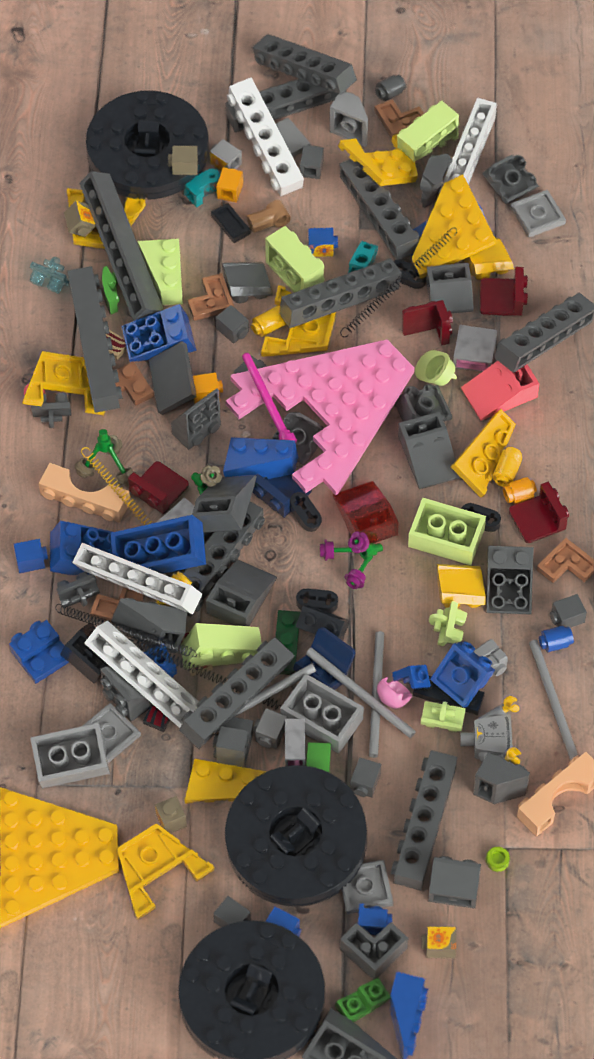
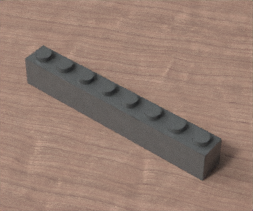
M91 171L79 184L133 321L164 310L110 174Z
M92 266L68 270L94 412L120 408L119 399H123L121 387H116L115 384L119 382L117 370L112 369V366H116L114 353L109 354V350H113L111 337L106 338V334L110 332L108 322H103V318H106L104 305L100 306L99 303L103 302L101 289L97 290L96 288L100 286L98 274L93 273Z

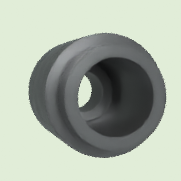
M392 75L376 84V95L379 99L387 101L401 94L406 89V83L402 76Z

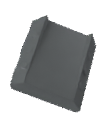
M448 154L431 155L420 183V190H422L421 203L424 208L432 204L444 183L442 179L453 161Z
M510 155L493 164L482 173L505 204L539 187L534 174L526 170V161L521 155Z
M263 262L222 263L225 283L234 302L240 304L245 303L251 296L257 299H264L268 295H273Z
M427 384L420 390L414 386H407L394 404L403 422L440 412L443 421L452 419V414L438 385Z
M290 412L285 416L284 424L287 430L294 433L297 439L295 443L298 453L297 462L305 465L319 447L313 441V436L323 430L324 427L300 412ZM278 431L275 432V434H274V436L272 437V439H276V440L279 439V437H278L279 432H278Z

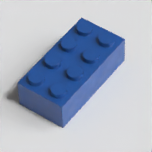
M193 515L111 533L112 555L158 573L164 574L206 565L203 522Z

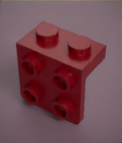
M515 267L514 279H481V314L522 316L523 305L528 303V293H524V288H527L528 275H524V267Z
M443 300L431 301L419 306H410L402 311V333L404 336L435 329L441 346L449 344L450 335H452L450 323H453L451 311H447Z
M159 461L154 462L141 477L134 472L128 477L129 492L162 514L189 487L188 480Z
M549 481L541 484L539 496L509 508V514L526 543H532L566 530L569 518L568 509L565 505L562 506L559 501L558 491L556 488H552Z

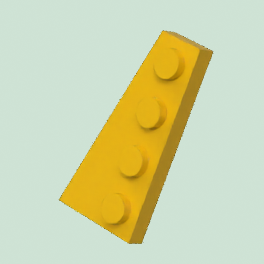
M502 409L493 415L451 466L480 498L485 496L488 483L492 480L504 447L507 446L516 425Z

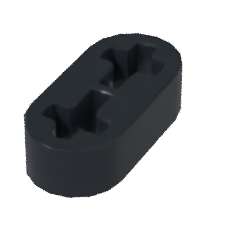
M401 259L393 261L398 268L402 269L400 270L401 274L406 280L405 282L402 278L400 279L403 284L414 289H420L425 286L426 277L414 280V278L420 276L416 269L412 267L413 264ZM410 266H411V269L415 272V274H414L411 270L408 269V271H409L410 274H408L407 272H405L406 275L409 277V279H408V278H407L405 275H403V274H404V271H407V268H410Z
M294 493L290 498V511L304 530L308 532L316 531L322 522L320 513L305 493ZM296 500H297V501H301V500H302V501H303L302 507H301L300 505H297V506H296V505L294 504L295 501H296ZM308 517H309L310 519L315 518V519H316L315 523H314V524H313V523H309V524H308V523H307Z
M467 503L462 506L461 509L486 516L484 531L495 532L499 529L501 516L497 511L474 503ZM490 518H493L494 521L489 524L488 521Z
M306 588L297 593L296 605L300 610H302L304 605H311L333 613L338 608V596L333 591ZM305 597H309L308 603H303ZM327 599H331L330 605H326Z

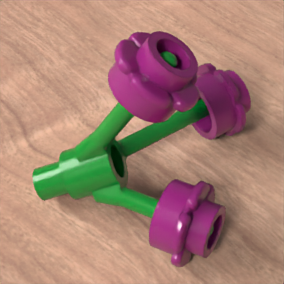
M359 531L351 535V538L348 540L349 547L334 548L333 541L325 539L324 544H320V557H324L325 561L327 559H334V553L338 552L359 553L364 559L358 570L351 569L348 574H345L346 584L350 588H363L366 576L362 572L373 556L383 551L382 544L369 543L367 535Z

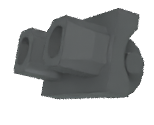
M66 393L55 394V403H47V395L43 394L42 406L31 405L33 417H41V422H49L50 428H54L55 422H62V416H72L71 405L68 402Z
M82 572L78 574L76 581L71 583L66 580L58 582L56 590L60 603L63 605L62 607L65 608L81 602L83 607L88 605L86 599L100 593L95 575Z

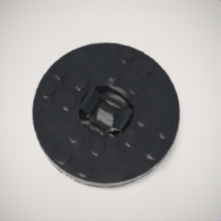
M136 91L119 96L105 104L94 115L87 129L86 148L91 170L110 174L117 193L128 198L137 199L139 197V199L143 198V200L145 198L147 200L165 198L184 190L186 183L197 176L173 175L172 167H168V154H172L173 146L198 147L197 175L203 172L208 160V130L203 117L189 102L170 93Z
M285 766L270 770L256 777L236 796L226 819L225 842L229 861L239 880L243 881L242 883L246 887H249L251 892L266 901L278 905L291 907L308 906L323 902L337 895L340 892L339 890H343L344 886L347 887V883L350 884L357 875L367 850V824L360 801L341 779L327 771L310 766Z
M241 921L228 924L204 937L194 947L184 963L179 980V1004L182 1019L192 1039L213 1058L288 1059L310 1041L322 1019L325 1004V981L321 965L306 942L282 926L264 921Z

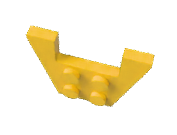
M393 135L391 140L395 147L394 150L370 153L363 151L357 139L340 140L339 149L342 151L346 150L353 162H359L363 166V171L379 186L414 183L417 180L416 164L398 148L397 135Z
M67 188L69 207L75 201L84 203L85 197L82 190ZM127 197L124 211L130 226H132L144 209L146 199ZM97 227L86 237L72 233L74 245L105 249Z
M278 285L275 305L280 306L281 297L291 294V292L286 290V287ZM336 312L290 328L287 340L265 336L261 356L268 357L328 351Z
M42 351L22 404L42 406L43 389L84 395L85 413L104 415L105 411L94 412L84 358Z
M157 823L117 848L137 920L155 909V904L143 887L183 862L196 882L214 871V866L210 862L203 860L199 857V854L180 843V840Z

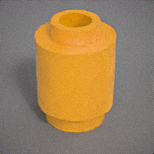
M528 477L509 482L507 486L503 487V495L506 502H512L513 504L534 498V493L537 492L535 482Z

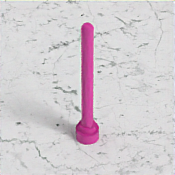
M244 353L242 355L243 361L279 432L278 440H295L296 443L297 439L294 433L287 430L251 355Z

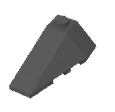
M332 1008L326 1014L302 1055L303 1059H397L352 1020Z

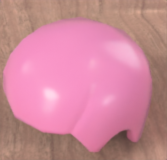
M385 677L377 684V694L380 700L386 706L394 709H399L406 705L413 697L411 692L399 681L392 680L387 683L388 677Z

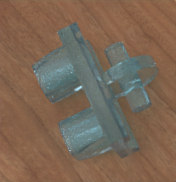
M54 256L51 261L45 259L43 262L45 266L32 262L30 265L32 269L30 282L32 284L42 286L46 277L50 279L47 288L58 294L63 285H69V279L66 278V275L58 272H63L64 266L60 265V258Z

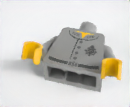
M508 696L504 699L503 704L474 720L473 732H460V746H474V758L479 759L481 762H483L489 752L493 755L498 754L504 757L506 761L514 765L520 764V759L515 756L521 755V752L512 746L511 714H508V711L513 713L519 711L518 705H512L517 699L513 696Z

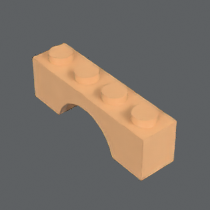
M49 463L39 482L40 495L44 498L60 501L68 507H77L88 514L102 516L107 521L120 523L128 508V504H125V501L119 498L120 495H117V492L111 489V486H109L111 484L95 492L79 490L71 482L70 470ZM122 488L118 492V494L123 492L120 497L127 494L123 500L130 496V492Z
M587 752L580 757L578 755L569 762V766L566 769L558 770L548 784H541L530 799L526 797L519 803L517 818L536 837L553 823L555 812L552 807V801L557 795L570 790L588 794L594 789V759Z

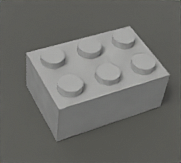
M307 674L303 676L280 708L281 714L287 716V719H305V735L319 743H331V750L338 754L362 722L364 714L363 706Z
M99 723L31 737L38 781L42 789L110 774Z

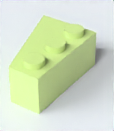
M441 100L438 104L432 105L424 115L417 117L410 126L398 133V148L415 162L432 153V148L436 146L442 148L446 145V141L451 138L454 141L459 139V115Z
M179 239L137 241L161 304H183Z
M196 623L181 644V646H188L187 653L182 655L183 664L187 660L186 667L191 662V668L194 663L195 667L198 665L219 666L242 663L250 654L254 656L258 653L257 648L262 644L259 627Z

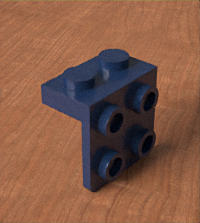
M256 474L257 478L252 492L283 518L291 512V496L296 492L305 493L292 479V474L267 479V477L264 479L259 474ZM312 489L305 494L308 496L312 492ZM296 500L294 504L297 506L302 502V500Z
M319 628L311 647L347 675L356 654L355 650L326 628ZM307 655L295 662L293 670L296 672L312 663L316 672L309 676L333 690L342 685L341 682Z

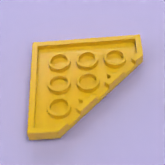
M464 175L444 183L412 256L413 263L417 262L421 267L420 269L414 264L421 279L426 277L427 267L454 264L497 244ZM444 234H445V236H446V238L449 240V242H448L444 237H442V239L444 240V242L441 241V240L438 241V239H441V236H444ZM433 244H435L434 248L438 251V253L433 248H431L432 252L429 251L430 247H433ZM427 250H428V252H429V254L432 256V258H431L427 253H425V255L427 256V258L424 257V256H422V257H423V259L426 261V263H425L422 259H420L421 263H419V262H418V261H419L418 258H419V257L422 258L421 255H424V252H427Z

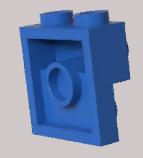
M47 620L44 622H34L28 632L25 634H15L9 643L11 653L35 684L69 663L60 655L64 644L60 641L58 633Z
M468 642L454 643L430 678L432 682L463 708L468 707L478 690L484 688L495 671L491 667V660L485 656L479 657L474 652L475 647Z

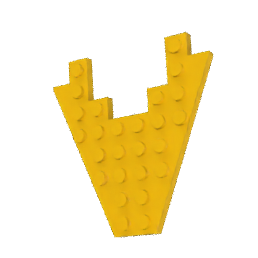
M0 787V928L118 873L117 825Z

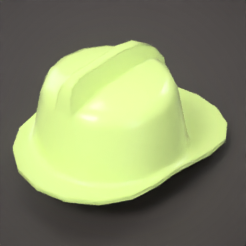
M430 350L422 355L415 367L416 378L438 386H444L451 379L457 378L454 374L456 368L454 362L447 353L437 350Z

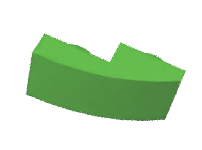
M105 266L102 271L104 298L110 314L118 312L117 303L120 302L116 288L118 281L115 273H111L108 267Z
M308 742L306 766L330 773L331 743Z
M378 977L358 987L357 992L336 1001L335 1007L340 1014L355 1022L389 1001L391 996Z

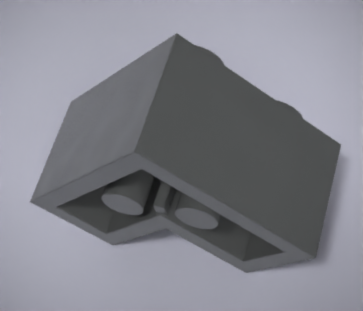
M233 717L227 724L220 727L219 733L215 734L213 739V757L217 758V763L246 767L253 736V720Z
M391 922L375 938L358 923L340 938V950L373 980L378 978L408 948V937Z

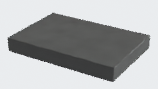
M181 341L149 359L158 413L164 415L197 397L186 343Z

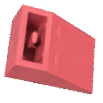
M497 361L463 385L461 390L480 421L492 417L500 409L507 411L537 398L539 382L527 364L513 373Z

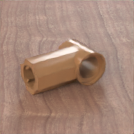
M274 200L267 205L266 209L247 215L249 228L254 233L273 225L279 228L283 227L291 220L281 200Z

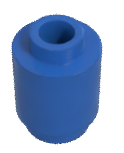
M562 625L543 630L541 636H539V643L541 649H545L549 653L568 648L570 644L574 643L571 628Z

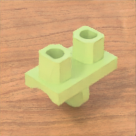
M452 601L450 607L445 608L444 611L438 609L437 614H431L429 617V623L434 626L433 630L436 632L440 631L437 645L444 647L447 643L454 644L461 642L464 632L454 628V624L462 626L466 621L467 612L458 609V602Z
M425 701L421 724L426 725V727H439L453 732L462 731L466 708L447 705L448 702L444 701L442 704Z

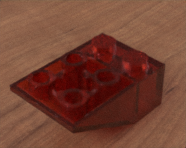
M374 481L341 491L337 495L333 494V498L350 535L357 531L363 532L367 535L369 543H376L398 535V519L390 503Z

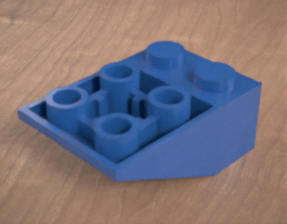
M180 304L121 326L130 362L149 360L181 341L187 344L188 353L196 351L188 315Z
M60 520L50 532V571L66 575H78L85 572L72 563L81 544L84 543L112 554V531Z
M396 972L390 997V1014L401 1058L408 1059V1055L413 1056L415 1040L422 1022V1012L425 1010L428 988L424 987L425 978Z

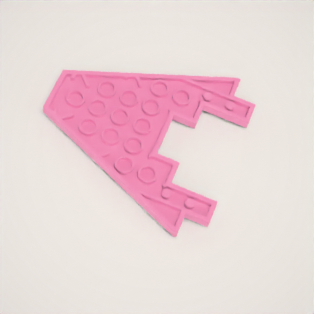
M388 340L258 368L271 398L274 397L286 411L304 400L327 425L326 428L313 436V441L324 453L292 474V479L305 493L322 482L335 495L340 492L412 377L414 367ZM249 371L231 375V381L240 391L226 400V406L238 419H241L262 405L264 401Z

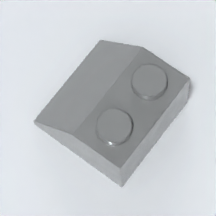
M344 91L342 94L337 95L330 106V132L345 139H357L360 145L366 147L368 142V117L360 98L353 93Z

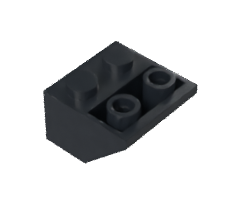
M89 622L65 644L60 655L95 684L101 677V669L109 667V665L84 644L96 628Z

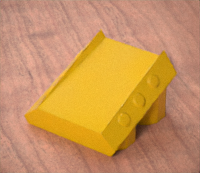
M498 237L495 238L497 244L464 259L465 263H469L471 275L480 281L482 278H489L491 273L495 272L502 275L514 269L512 260L501 239Z
M437 564L440 602L443 603L445 608L450 607L452 601L458 602V608L460 604H467L471 608L486 605V595L480 566Z

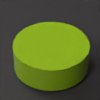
M493 847L487 852L486 864L491 870L500 872L508 867L510 855L506 849Z

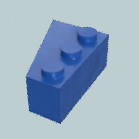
M231 437L223 469L224 477L259 474L262 477H267V479L293 474L298 461L295 440Z

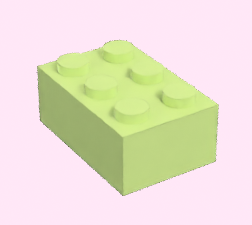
M284 226L265 238L266 263L293 292L324 282L323 262L311 253L310 248L306 244L303 245L299 241L294 231H290Z
M422 498L409 532L408 547L472 565L485 530L486 516Z

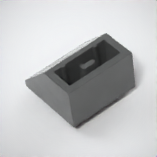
M469 263L427 267L426 284L429 302L443 300L447 311L450 310L451 314L473 312L472 280Z
M103 667L101 669L102 693L108 701L112 700L116 704V710L123 717L126 716L132 722L149 710L152 703L112 667Z
M488 752L475 775L473 795L492 804L525 796L528 790L530 772L522 765H514L506 761L504 757Z
M448 856L434 857L428 902L475 909L481 864L473 860H453Z

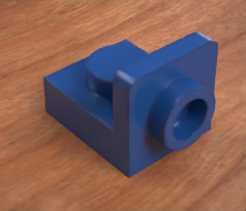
M413 665L392 672L393 681H403L404 684H410L412 689L428 688L431 686L427 665Z

